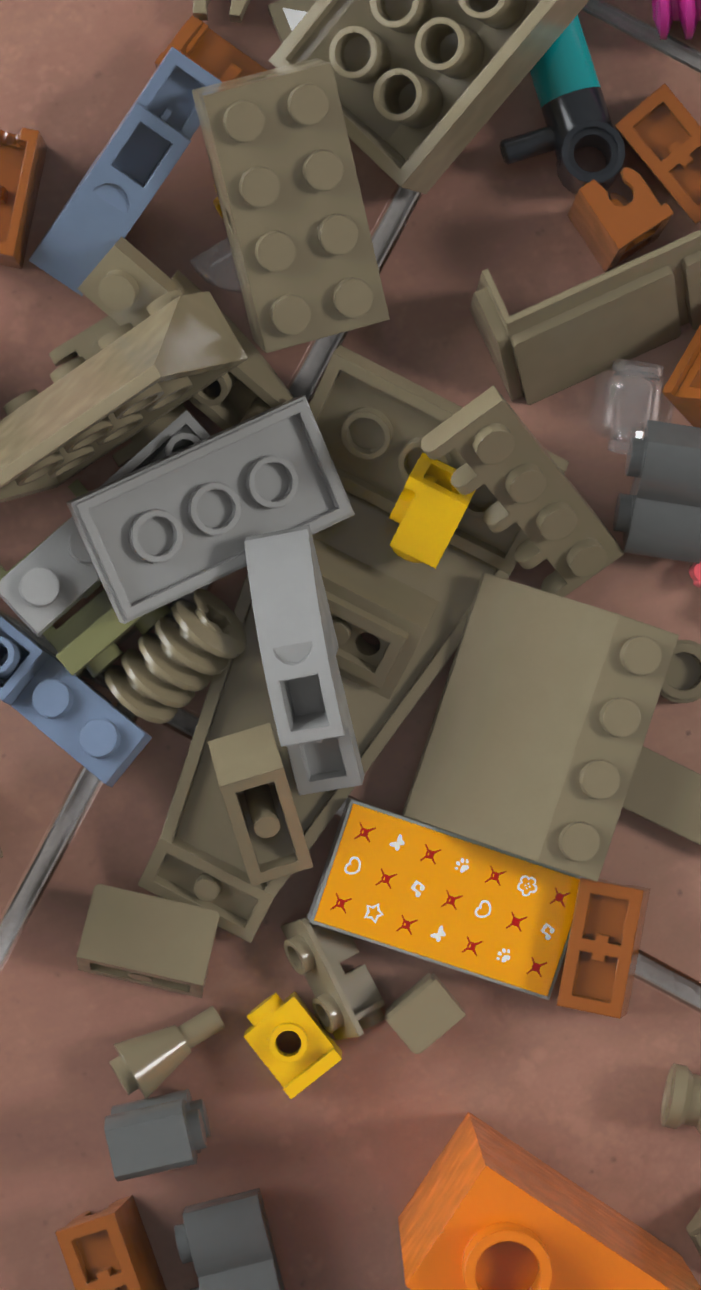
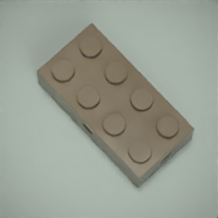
M314 58L192 90L253 341L265 353L390 320L332 63Z

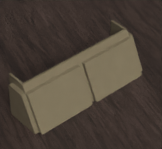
M701 229L511 316L505 307L489 270H483L469 310L511 401L523 396L527 405H532L679 338L681 335L680 326L690 322L692 329H698L701 324Z

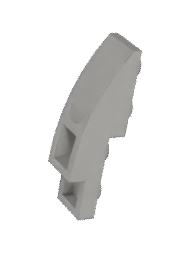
M186 410L101 486L206 439L210 435ZM73 517L66 521L0 580V597L37 637L41 636L83 597L86 599L102 585Z
M310 525L248 536L244 540L246 562L264 674L281 747L287 746L299 796L360 786L363 784L365 774L336 658L339 645Z

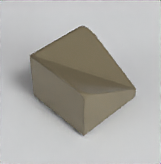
M434 972L426 974L385 1009L386 1021L415 1054L422 1053L466 1016L463 1007Z

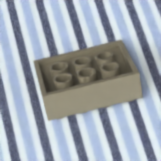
M317 0L269 59V62L276 68L314 58L331 62L348 137L400 187L427 194L590 0Z
M179 288L160 296L147 306L146 309L150 317L135 327H133L132 323H127L110 331L98 340L97 343L101 351L87 361L81 356L61 365L50 374L54 382L51 386L41 393H38L36 389L25 392L3 407L7 416L0 420V503L57 488L248 359L209 291L183 294Z
M482 573L402 815L598 882L679 635L611 611L495 575Z

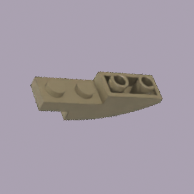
M122 236L77 288L120 326L132 323L133 327L150 317L146 308L160 296L179 288L183 294L202 292L179 270L171 278L167 276ZM222 312L248 359L188 400L225 430L294 397L255 346Z

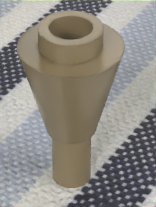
M211 1006L178 1027L173 1025L113 1044L119 1056L109 1061V1064L128 1095L139 1089L145 1099H147L191 1053V1048L224 1029L225 1025L215 1008Z

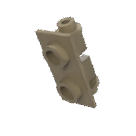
M307 917L280 926L287 939L284 941L286 956L295 971L305 976L315 996L312 1000L314 1013L321 1026L327 1032L333 1033L336 1040L359 1037L364 1034V1029L372 1027L385 1019L380 1009L385 1005V1002L366 965H359L344 973L340 965L342 961L359 953L352 936L310 923Z

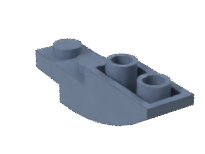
M171 47L102 152L98 154L29 258V261L80 296H83V293L77 288L120 237H126L190 144V139L200 126L192 90L221 83L222 81L174 47Z
M0 612V700L11 705L105 785L113 787L152 737L111 704L108 698L82 677L72 676L55 655Z

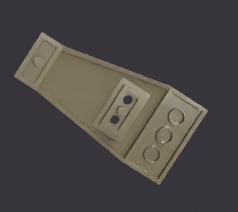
M339 345L328 363L309 406L355 515L313 534L312 537L339 645L336 658L365 774L458 647L482 573L508 579L517 563L514 558V552L529 537L516 522L498 533L492 532L483 521V515L498 500L486 485L483 484L476 489L436 569L425 563L409 562L399 557L392 550L390 543L400 524L389 517L422 452L425 453L421 449V441L426 434L463 407ZM455 448L437 459L455 469L460 468L466 463ZM546 450L561 471L565 473L569 461ZM247 570L234 610V614L242 623L246 634V648L238 657L229 659V664L220 674L213 675L161 836L137 885L165 899L218 911V927L251 943L273 899L291 874L251 886L219 787L207 741L263 724H271L308 850L355 786L299 796L287 746L281 747L273 716L258 642ZM368 632L375 635L379 639L380 644L374 645L366 642L361 633Z

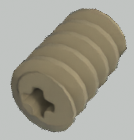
M201 588L194 591L196 605L187 600L179 599L172 607L175 619L169 616L160 618L155 623L157 635L149 632L143 634L138 640L139 650L127 649L121 656L122 666L111 665L104 673L105 681L112 694L136 716L157 724L171 721L178 712L179 707L190 703L195 696V691L203 690L212 680V675L220 674L229 664V659L238 657L246 648V634L242 623L221 599L209 591Z

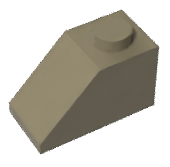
M263 724L207 741L219 787L251 886L312 868L313 863L271 724Z

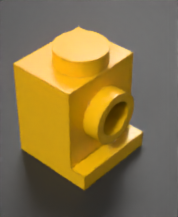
M423 452L409 475L404 489L389 518L400 524L390 546L399 557L413 563H425L436 569L475 491L467 495L460 494L451 484V477L457 469L437 459H430Z
M295 991L284 1000L281 999L277 992L273 993L246 1016L253 1025L245 1030L243 1037L279 1081L290 1099H293L342 1060V1050L321 1026L318 1019ZM284 1031L297 1033L301 1039L300 1048L293 1053L282 1052L276 1044L278 1035Z

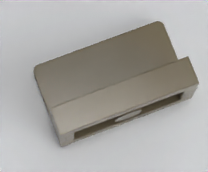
M98 884L93 890L76 956L78 970L202 998L208 976L209 960L218 927L219 913L209 908Z

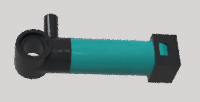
M577 15L530 70L547 126L501 140L499 144L502 158L508 165L555 151L557 157V176L562 185L576 195L581 187L593 179L607 191L616 180L625 158L624 141L619 132L613 127ZM586 146L597 148L603 153L607 166L599 172L585 171L576 163L574 152Z

